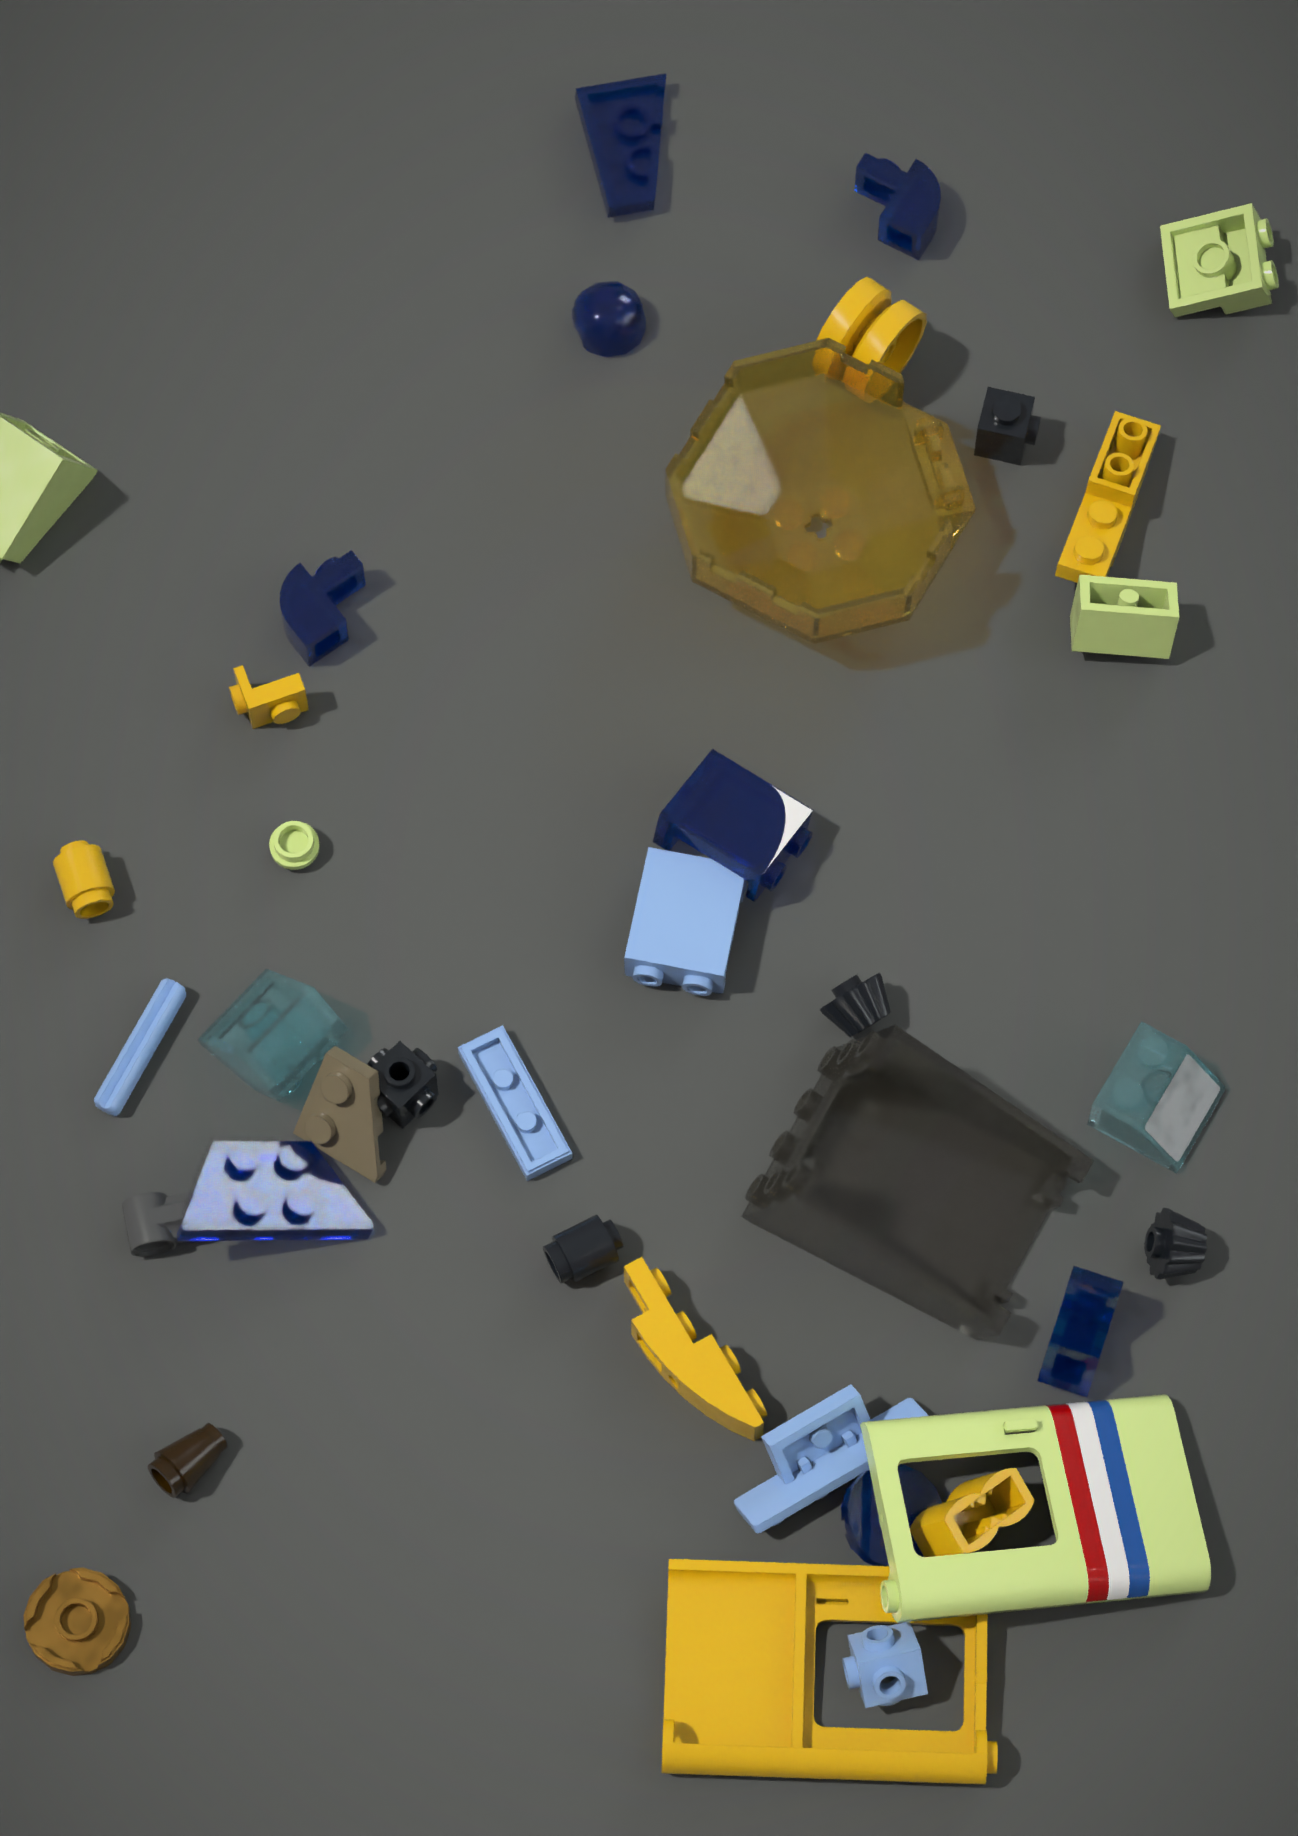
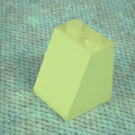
M1 412L0 563L3 559L21 563L91 482L98 470L24 420Z

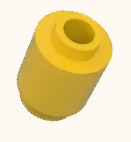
M85 840L74 841L63 846L60 849V854L53 860V866L67 907L74 910L75 916L80 919L93 918L109 911L114 905L112 896L115 893V889L101 848L98 845L89 844Z

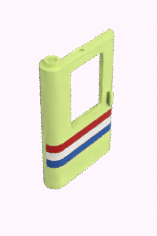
M1168 1395L867 1421L860 1424L890 1569L888 1580L881 1582V1603L884 1612L892 1613L897 1623L1201 1593L1209 1589L1211 1581L1209 1553L1174 1407ZM1019 1452H1031L1037 1456L1056 1543L1047 1546L934 1557H921L915 1552L898 1474V1466L900 1464Z

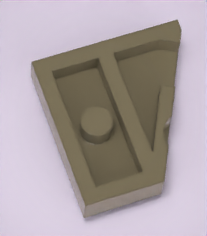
M337 1046L331 1048L323 1058L293 1132L296 1136L374 1183L383 1177L387 1170L386 1160H380L378 1136L383 1132L382 1112L377 1104V1099L380 1095L378 1071Z

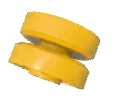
M865 277L846 292L826 320L813 347L811 366L835 380L846 375V389L871 403L880 398L891 387L906 367L923 336L927 323V314L905 300H900L891 305V291L872 278Z

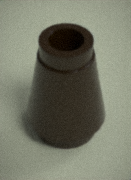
M207 1423L201 1429L199 1428L155 1452V1460L148 1465L149 1473L157 1485L170 1497L175 1498L181 1492L188 1494L220 1456L221 1452L227 1448V1442L216 1427Z

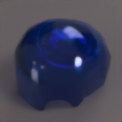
M615 280L598 282L579 293L574 301L572 309L574 328L580 336L583 347L588 352L604 357L624 355L641 343L646 331V317L643 304L638 294L632 288Z

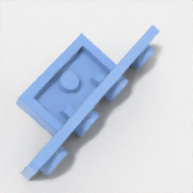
M850 1384L761 1436L777 1475L734 1500L736 1509L756 1533H762L768 1528L778 1525L785 1518L814 1501L824 1498L831 1491L860 1474L870 1471L860 1426L862 1422L929 1415L913 1398H907L870 1420L860 1393Z

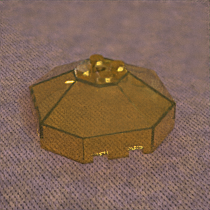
M830 338L735 360L724 376V384L714 400L710 399L692 426L690 438L680 454L675 453L665 469V496L691 581L813 644L909 621L976 511L948 424L903 402L905 382L902 374L874 360H871L868 365L846 354V346ZM820 517L822 523L830 522L832 524V527L826 529V537L818 538L815 532H806L805 528L811 526V518Z

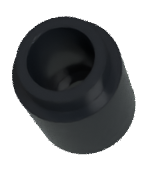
M594 1215L553 1235V1242L543 1246V1251L557 1280L563 1283L572 1279L575 1283L618 1262L617 1250L623 1248L624 1245L614 1223L610 1219L602 1222L598 1215Z

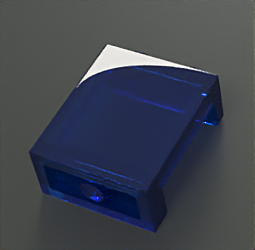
M712 749L659 814L653 843L670 851L679 839L747 880L749 885L745 897L755 902L765 888L769 891H773L787 869L785 862L791 855L796 858L800 857L808 846L813 832L808 830L813 809Z

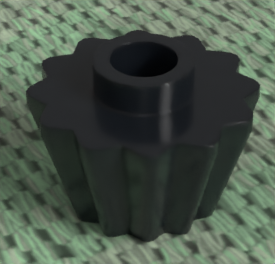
M880 972L864 982L860 980L858 975H855L831 990L836 999L820 1009L824 1016L849 1037L855 1036L891 1013Z
M1163 1208L1161 1213L1157 1212L1154 1223L1151 1224L1146 1233L1144 1243L1147 1264L1150 1265V1275H1155L1156 1279L1161 1280L1196 1273L1197 1270H1200L1202 1263L1205 1261L1207 1250L1205 1227L1169 1208Z

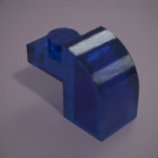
M865 153L856 166L854 191L886 206L879 218L878 241L920 260L932 241L938 226L941 190L936 176L927 165L918 159H915L906 173L888 159H878Z
M352 550L340 558L332 557L320 565L313 576L299 563L288 573L282 584L280 608L284 630L291 645L309 667L349 640L346 618L337 609L336 605L366 585L363 563Z
M1073 1266L1037 1381L1084 1397L1088 1396L1123 1287V1281Z

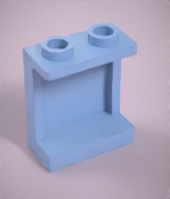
M648 847L624 956L625 975L632 977L635 982L642 985L655 987L662 985V983L682 986L684 991L699 996H708L712 992L723 993L741 902H743L746 888L747 865Z

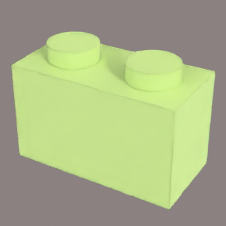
M1079 575L1070 614L1072 651L1169 659L1179 621L1177 583Z

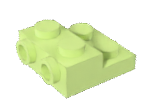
M1252 203L1160 226L1169 309L1174 317L1221 307L1227 315L1272 304L1270 290L1279 288V280L1273 260H1266L1265 248L1273 247V234L1268 219L1261 220Z

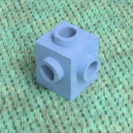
M910 1622L890 1626L876 1625L865 1629L863 1632L847 1635L851 1656L842 1658L844 1674L849 1690L858 1688L865 1708L878 1705L891 1706L904 1699L928 1694L921 1648Z

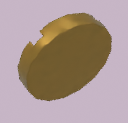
M82 1567L69 1569L70 1571H65L58 1575L55 1573L44 1579L29 1597L23 1615L26 1639L36 1658L52 1671L70 1676L93 1674L111 1664L125 1648L131 1630L129 1605L119 1586L101 1572Z

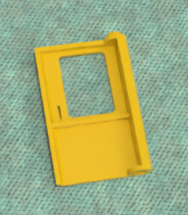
M669 1559L662 1773L986 1784L987 1774H997L998 1762L997 1741H987L986 1731L988 1614L910 1622L913 1625L956 1626L964 1633L963 1725L959 1730L930 1731L819 1726L814 1720L816 1627L822 1622L899 1624L894 1620L892 1613L884 1612L881 1603L880 1586L882 1581L888 1580L889 1566Z

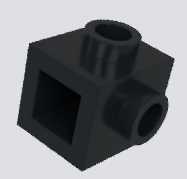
M399 1041L390 1050L386 1048L381 1049L367 1063L368 1066L378 1071L380 1095L378 1096L377 1104L384 1119L389 1116L403 1129L414 1118L423 1116L435 1103L439 1095L435 1073L437 1067L421 1049L415 1048L411 1051ZM402 1075L406 1077L402 1081H397Z

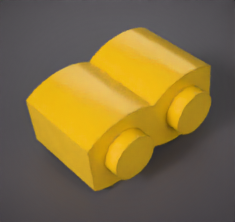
M1017 1468L1000 1470L965 1481L957 1486L946 1502L931 1506L921 1512L913 1521L910 1532L924 1557L975 1552L985 1547L994 1538L999 1528L1015 1524L1023 1519L1032 1508L1035 1500Z

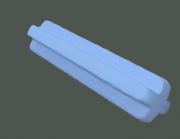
M165 978L158 985L94 1097L95 1106L101 1111L112 1116H117L122 1111L186 998L185 987L178 982Z

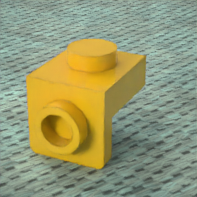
M243 665L233 668L236 685L229 687V692L237 714L241 715L247 712L253 729L272 722L276 724L290 722L296 719L301 712L309 710L306 690L299 673L252 689Z

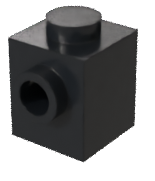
M988 387L977 428L974 456L1021 466L1026 444L1035 445L1041 417L1032 415L1035 397Z

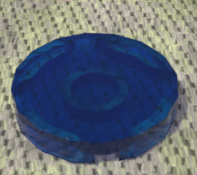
M900 1464L898 1466V1474L910 1528L921 1512L931 1506L941 1504L942 1501L936 1487L920 1471ZM870 1470L859 1474L847 1488L841 1505V1521H845L847 1531L845 1537L850 1548L864 1562L872 1566H889ZM911 1534L915 1552L919 1556L924 1557Z

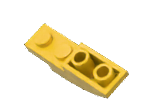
M1115 411L1090 474L1085 495L1058 561L1055 576L1076 583L1078 582L1079 575L1107 577L1110 567L1113 566L1135 506L1161 425Z
M642 1257L625 1265L624 1282L643 1313L631 1320V1335L646 1358L686 1401L704 1415L728 1430L752 1441L761 1438L764 1430V1421L762 1419L767 1416L766 1409L753 1388L745 1391L736 1376L741 1372V1368L729 1346L719 1347L712 1334L693 1344L692 1341L697 1338L695 1329L684 1311L676 1314L666 1297L671 1295V1290L661 1271L657 1267L650 1270Z

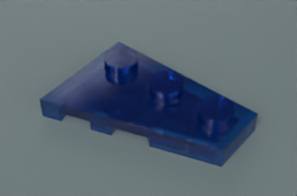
M667 73L576 88L575 101L608 218L654 210Z

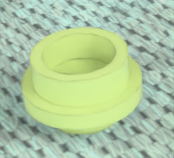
M288 821L274 830L270 837L269 848L272 858L278 865L286 869L298 870L313 863L318 856L320 843L316 831L310 825L300 821Z

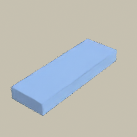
M503 1025L458 1047L460 1058L527 1181L573 1159L572 1151Z

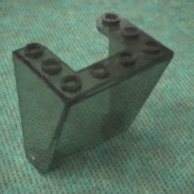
M897 1025L877 1032L872 1031L867 1036L857 1040L851 1039L848 1043L838 1047L833 1046L827 1051L818 1066L817 1071L822 1075L814 1089L809 1088L797 1102L793 1113L798 1117L789 1132L784 1131L772 1146L769 1156L773 1158V1161L766 1174L757 1176L747 1190L745 1199L749 1201V1204L741 1217L976 1340L1000 1335L1011 1315V1312L1000 1306V1304L1009 1302L1013 1294L1007 1290L1011 1279L1049 1209L1061 1206L1064 1197L1059 1194L1067 1185L1068 1177L1077 1183L1083 1182L1094 1160Z

